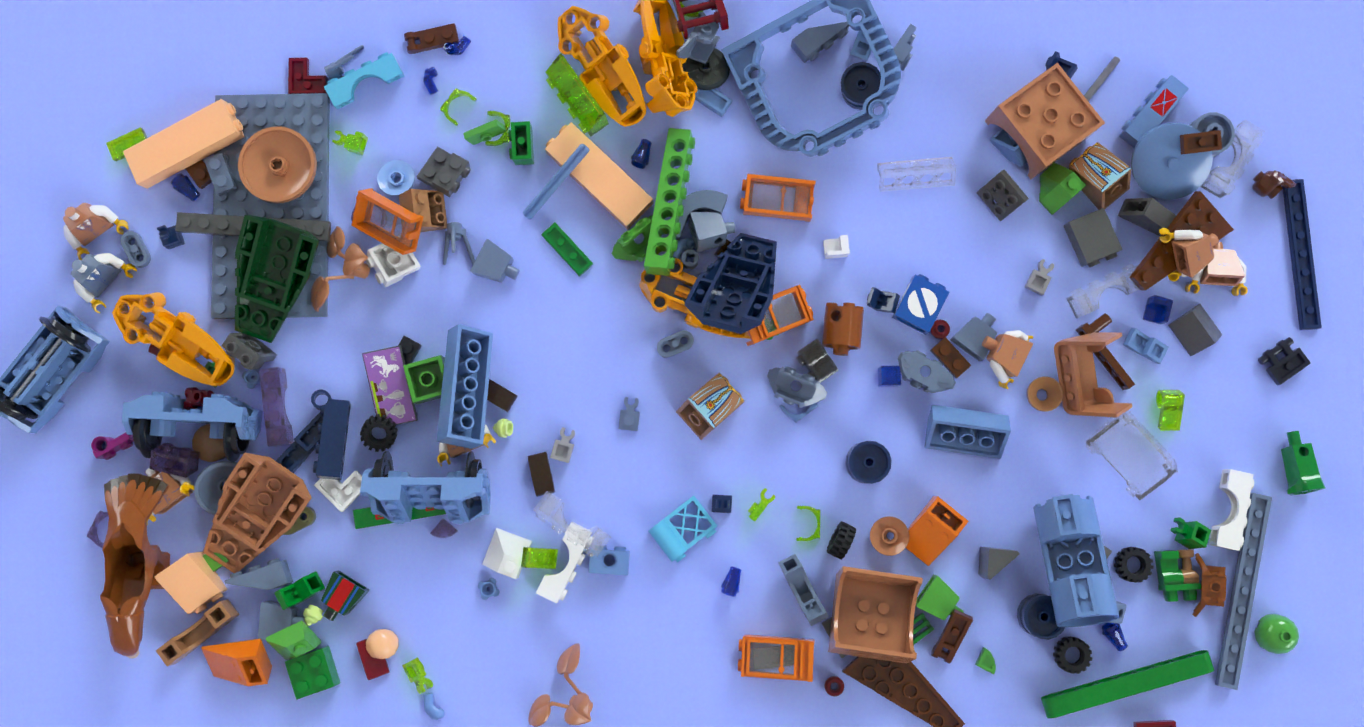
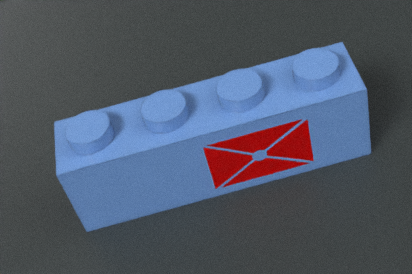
M1172 74L1167 79L1162 78L1155 87L1158 89L1154 93L1150 92L1144 99L1145 105L1143 107L1139 106L1132 114L1135 117L1131 121L1127 120L1121 127L1123 131L1119 137L1133 148H1135L1144 134L1162 123L1189 90L1185 84Z

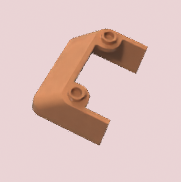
M1094 332L1063 339L1055 344L1054 353L1058 379L1063 391L1062 404L1068 414L1117 418L1133 407L1132 403H1114L1111 391L1107 388L1098 387L1093 352L1101 351L1105 346L1122 337V333Z

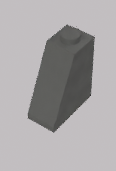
M1153 198L1125 199L1118 214L1119 217L1160 237L1159 230L1167 228L1176 217L1174 213Z

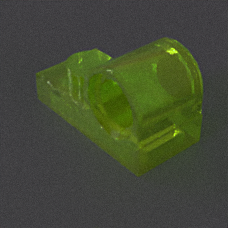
M1180 390L1157 391L1156 403L1160 408L1158 428L1161 431H1180L1185 394Z

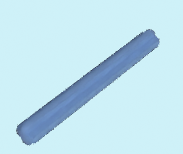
M579 145L523 211V215L526 218L532 219L587 155L589 148L586 145Z

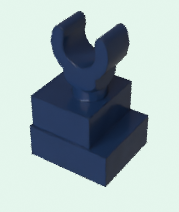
M165 225L157 227V230L160 231L159 238L162 245L167 249L185 244L182 233L175 231L176 225L169 228Z
M712 495V512L731 513V495Z

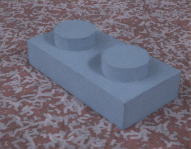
M222 152L204 159L217 195L220 196L237 189L225 155Z

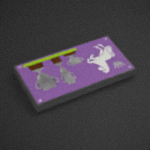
M401 345L362 353L375 413L380 414V417L386 415V419L392 418L391 422H395L396 425L417 421L415 404L412 401L403 367L405 360Z

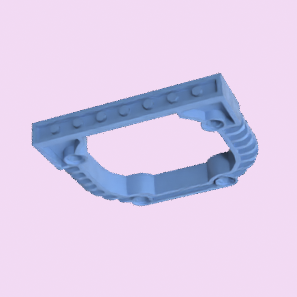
M811 0L721 49L763 136L781 149L801 151L809 157L822 156L829 152V148L833 146L836 148L846 143L845 140L851 137L855 139L863 135L864 130L868 128L872 130L881 125L880 122L884 121L889 115L888 105L894 100L901 80L899 60L870 0ZM829 6L832 12L846 16L847 23L851 29L863 31L879 65L881 74L879 90L865 100L862 111L820 133L814 130H804L794 135L784 130L780 125L761 86L766 77L765 71L760 67V60L764 51L762 42L779 32L784 33L790 30L791 26L797 22L799 24L808 20V16ZM855 16H862L859 23L852 22ZM754 70H758V76L751 78V73ZM877 106L884 108L880 115L874 114V109ZM810 141L813 142V149L806 151L805 145Z

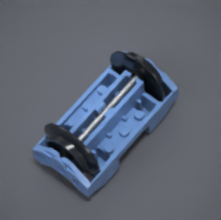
M59 305L48 318H39L43 325L0 377V416L8 419L13 425L28 433L37 434L44 425L53 419L65 404L60 398L82 371L89 373L93 369L110 342L80 321L66 307ZM89 338L98 343L93 350L87 344ZM26 418L37 419V420L32 423V422L26 420Z

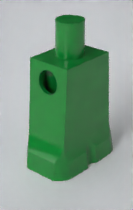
M1299 431L1287 432L1289 446L1281 449L1288 482L1287 494L1291 496L1308 494L1326 489L1319 473L1312 443L1302 444Z

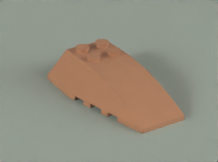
M244 453L224 483L223 493L219 499V506L214 515L213 525L209 531L203 553L231 572H239L285 532L291 529L312 498L303 479L270 457ZM214 553L225 556L229 561L225 563Z

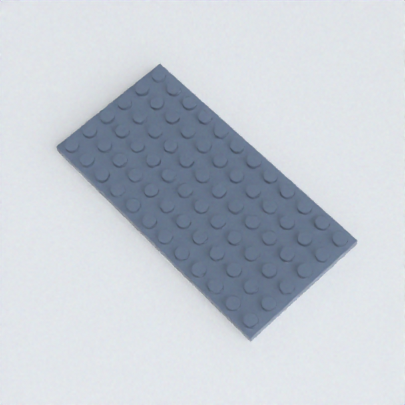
M328 94L215 95V102L223 99L234 106L236 109L235 116L243 125L244 129L242 131L245 137L214 153L216 155L222 152L225 155L237 189L219 196L214 188L213 214L329 221L330 98ZM286 127L298 132L310 143L316 155L317 169L311 186L300 197L286 203H269L257 198L246 189L239 176L238 159L242 147L252 135L265 128ZM213 235L212 319H235V305L237 304V296L235 295V288L237 287V276H235L237 259H235V250L239 236ZM319 241L310 277L287 318L328 317V297L319 308V312L315 311L311 302V289L315 280L319 276L323 278L328 277L327 241Z

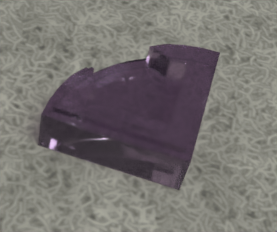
M443 518L430 534L438 538H447L456 534L458 530Z

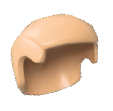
M387 629L375 630L366 640V650L373 658L388 659L396 653L399 647L397 635Z

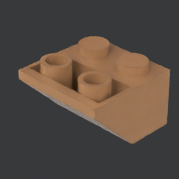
M409 189L399 195L400 206L424 217L420 232L447 229L443 193L433 190ZM402 219V228L404 227V222H405L403 219Z

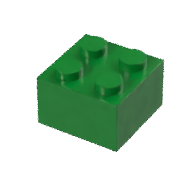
M329 646L285 661L296 700L341 683Z

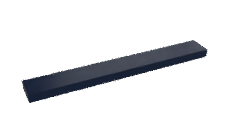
M1304 179L1293 180L1297 184L1295 187H1283V197L1299 329H1321Z

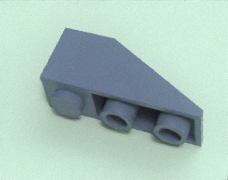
M841 22L807 28L792 39L791 47L804 63L808 60L813 61L818 57L821 50L829 49L834 44V40L838 37L842 39L848 34L849 24Z
M279 558L268 561V565L262 568L260 565L248 568L249 572L242 574V571L230 575L231 578L224 582L225 584L271 590L292 583L293 579L287 561H279Z

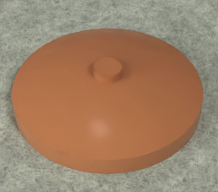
M269 127L258 131L246 141L238 159V171L243 185L251 194L269 203H286L300 197L311 186L317 169L316 155L310 143L301 134L286 127Z

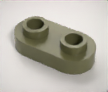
M305 507L292 528L283 535L294 534L312 525L316 520L315 511L311 507ZM303 513H305V514L307 515V519H306V520H303V519H302V514H303Z

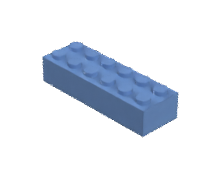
M461 324L448 330L436 442L469 449L483 445L493 333Z

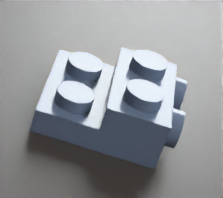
M911 23L894 47L902 71H904L913 56L910 54L913 48L911 45L917 36L914 34L917 27Z

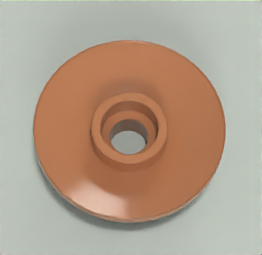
M891 516L883 517L873 524L870 531V540L873 547L879 553L893 556L901 553L907 547L909 531L905 523L900 519ZM888 532H892L894 534V538L892 540L887 538Z

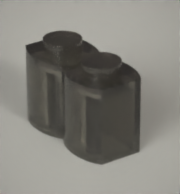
M818 339L797 352L798 356L796 358L802 367L806 366L809 371L807 374L813 376L818 383L839 371Z

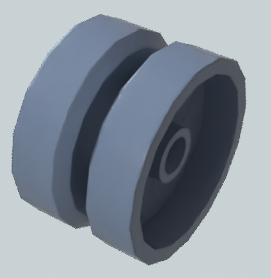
M1209 112L1190 124V126L1200 132L1221 130L1222 150L1212 151L1213 157L1227 150L1233 143L1235 137L1234 126L1231 120L1223 114Z

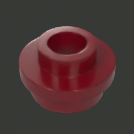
M940 319L934 322L930 331L935 338L942 339L949 334L950 326L945 320ZM942 326L944 328L943 332H939L937 327Z
M831 676L825 681L824 688L830 696H839L844 690V683L839 677ZM837 683V688L831 689V684Z

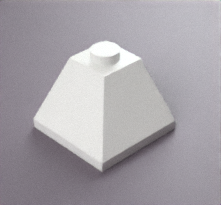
M496 528L482 565L497 573L517 579L520 576L532 541Z

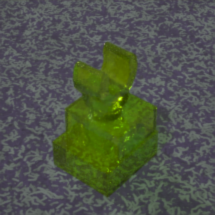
M335 131L341 138L338 141L332 140L334 144H344V148L349 152L359 155L364 154L368 140L364 133L356 131L355 135L347 134L346 136L340 131Z

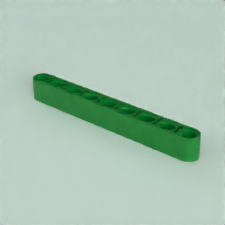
M1201 650L1041 697L1046 717L1056 718L1213 672L1214 668L1208 650Z

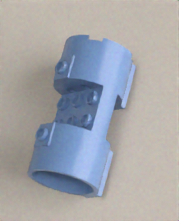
M1068 494L1052 497V499L1046 500L1043 506L1036 504L1033 510L1056 625L1058 627H1083L1118 619L1119 612L1094 498L1086 496V499H1081L1080 495Z

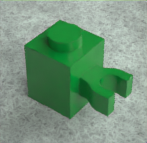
M1180 517L1174 518V522L1178 524V527L1171 528V532L1176 534V542L1188 549L1207 547L1211 533L1209 528L1198 521L1185 522Z

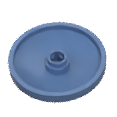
M1166 123L1144 134L1136 144L1131 157L1132 174L1140 188L1155 198L1165 200L1179 199L1196 191L1205 182L1211 171L1212 151L1181 155L1180 135L1200 133V131L1183 123Z

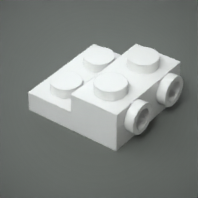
M383 243L367 251L366 256L368 259L366 263L369 268L373 267L375 269L377 282L379 284L383 283L385 287L402 280L404 276L419 270L421 267L413 253L402 255Z

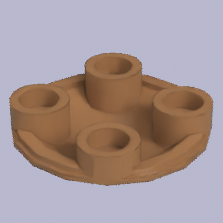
M210 424L200 427L192 439V448L195 455L207 462L224 459L226 455L223 439L209 438Z

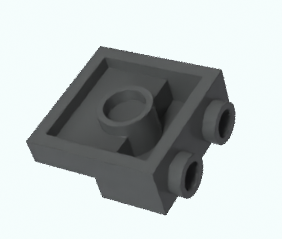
M437 146L418 173L417 179L450 197L452 193L458 191L461 180L469 175L471 170L469 161L455 153L450 154Z
M241 332L230 333L221 345L225 348L228 355L239 359L242 366L250 370L261 368L264 362L273 361L277 356L275 352L257 338Z

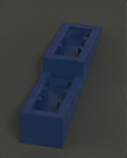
M320 413L293 439L294 442L276 460V462L292 473H295L316 448V443L320 442L321 435L318 434L319 423L323 422V416Z

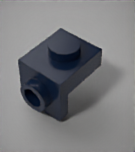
M1055 51L1052 57L1050 56L1045 64L1046 70L1058 63L1070 79L1078 69L1077 64L1060 58V53Z
M872 287L867 297V306L876 311L895 314L900 295L880 291Z

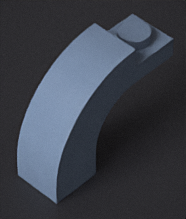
M701 190L686 196V199L682 201L684 213L679 219L681 230L680 234H677L676 240H680L690 212H719L722 215L728 195L713 190Z
M796 554L778 562L791 591L810 625L813 626L828 618L829 616L816 595Z

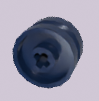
M858 62L845 70L841 78V92L847 105L854 109L862 110L865 100L878 92L881 74L877 67L870 63Z
M864 441L850 448L846 455L845 466L852 479L859 483L873 484L880 482L888 475L892 460L889 451L884 445L876 441ZM867 459L872 462L869 466L866 465Z
M1037 593L1028 595L1018 606L1017 619L1019 625L1026 633L1040 639L1049 640L1057 637L1064 631L1065 627H1058L1056 625L1051 596Z

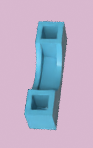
M383 53L378 56V60L374 62L367 61L361 65L362 68L356 71L354 69L349 70L340 79L333 78L327 82L328 85L324 86L334 107L340 109L354 102L355 89L366 78L375 77L390 84L404 77L405 75L392 53Z

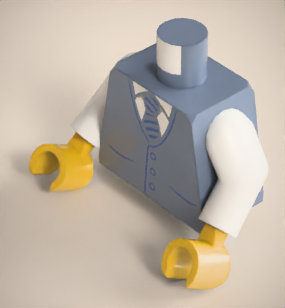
M111 253L87 254L82 260L77 259L72 263L73 270L71 275L75 278L73 284L76 293L87 303L90 302L95 312L100 313L96 309L97 305L102 304L105 308L106 305L101 300L94 299V297L98 298L122 271L121 269L124 270L129 278H133V275L127 271L133 269L137 272V270L131 263L124 264L123 260Z

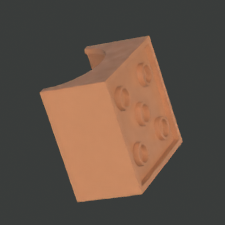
M1058 63L999 104L985 120L987 125L995 124L1001 127L1015 140L1027 160L1029 166L1027 176L1030 180L1105 124Z
M843 566L836 574L828 652L905 664L915 660L917 653L913 645L914 614L923 578Z

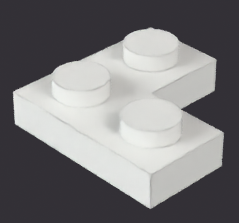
M354 471L343 483L339 480L320 478L314 486L340 512H344L361 494L362 475L358 471Z

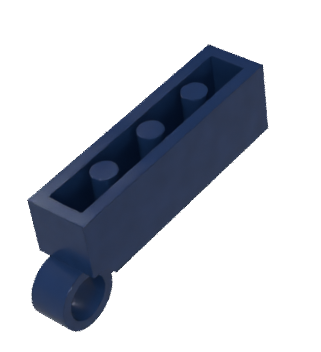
M317 390L312 394L311 402L317 410H320L323 422L319 423L318 434L321 435L320 442L316 443L318 461H314L313 473H316L317 478L342 480L351 403L347 400L332 399L326 390ZM326 395L328 397L327 403L322 406L315 403L317 396Z

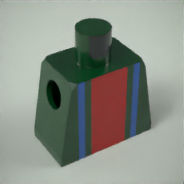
M334 571L321 599L324 604L329 606L323 616L334 621L338 613L344 616L349 614L370 589L341 571Z

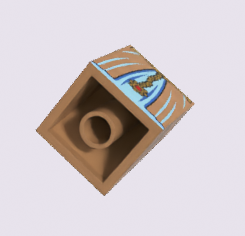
M1099 142L1087 147L1081 156L1074 158L1069 164V169L1086 184L1082 191L1098 210L1106 209L1130 189L1131 168Z
M718 373L689 397L676 413L702 440L745 401L741 394L729 384L728 379Z

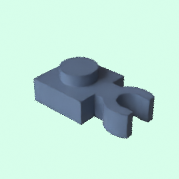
M625 397L624 404L626 410L620 411L618 429L638 431L640 412H636L635 408L638 406L639 400L635 398V403L629 405L628 397Z

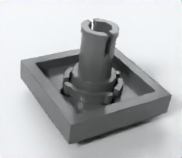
M1005 170L998 173L976 192L1000 222L1029 199Z

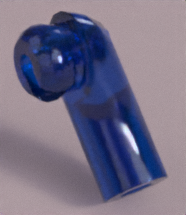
M463 36L459 43H445L443 49L448 55H461L471 43V40Z
M435 67L427 68L424 71L423 81L430 95L438 92L433 78L438 75Z

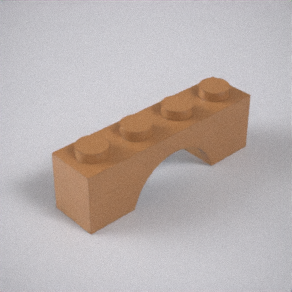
M229 599L219 601L206 611L195 624L171 638L158 648L156 652L167 667L174 665L240 614Z

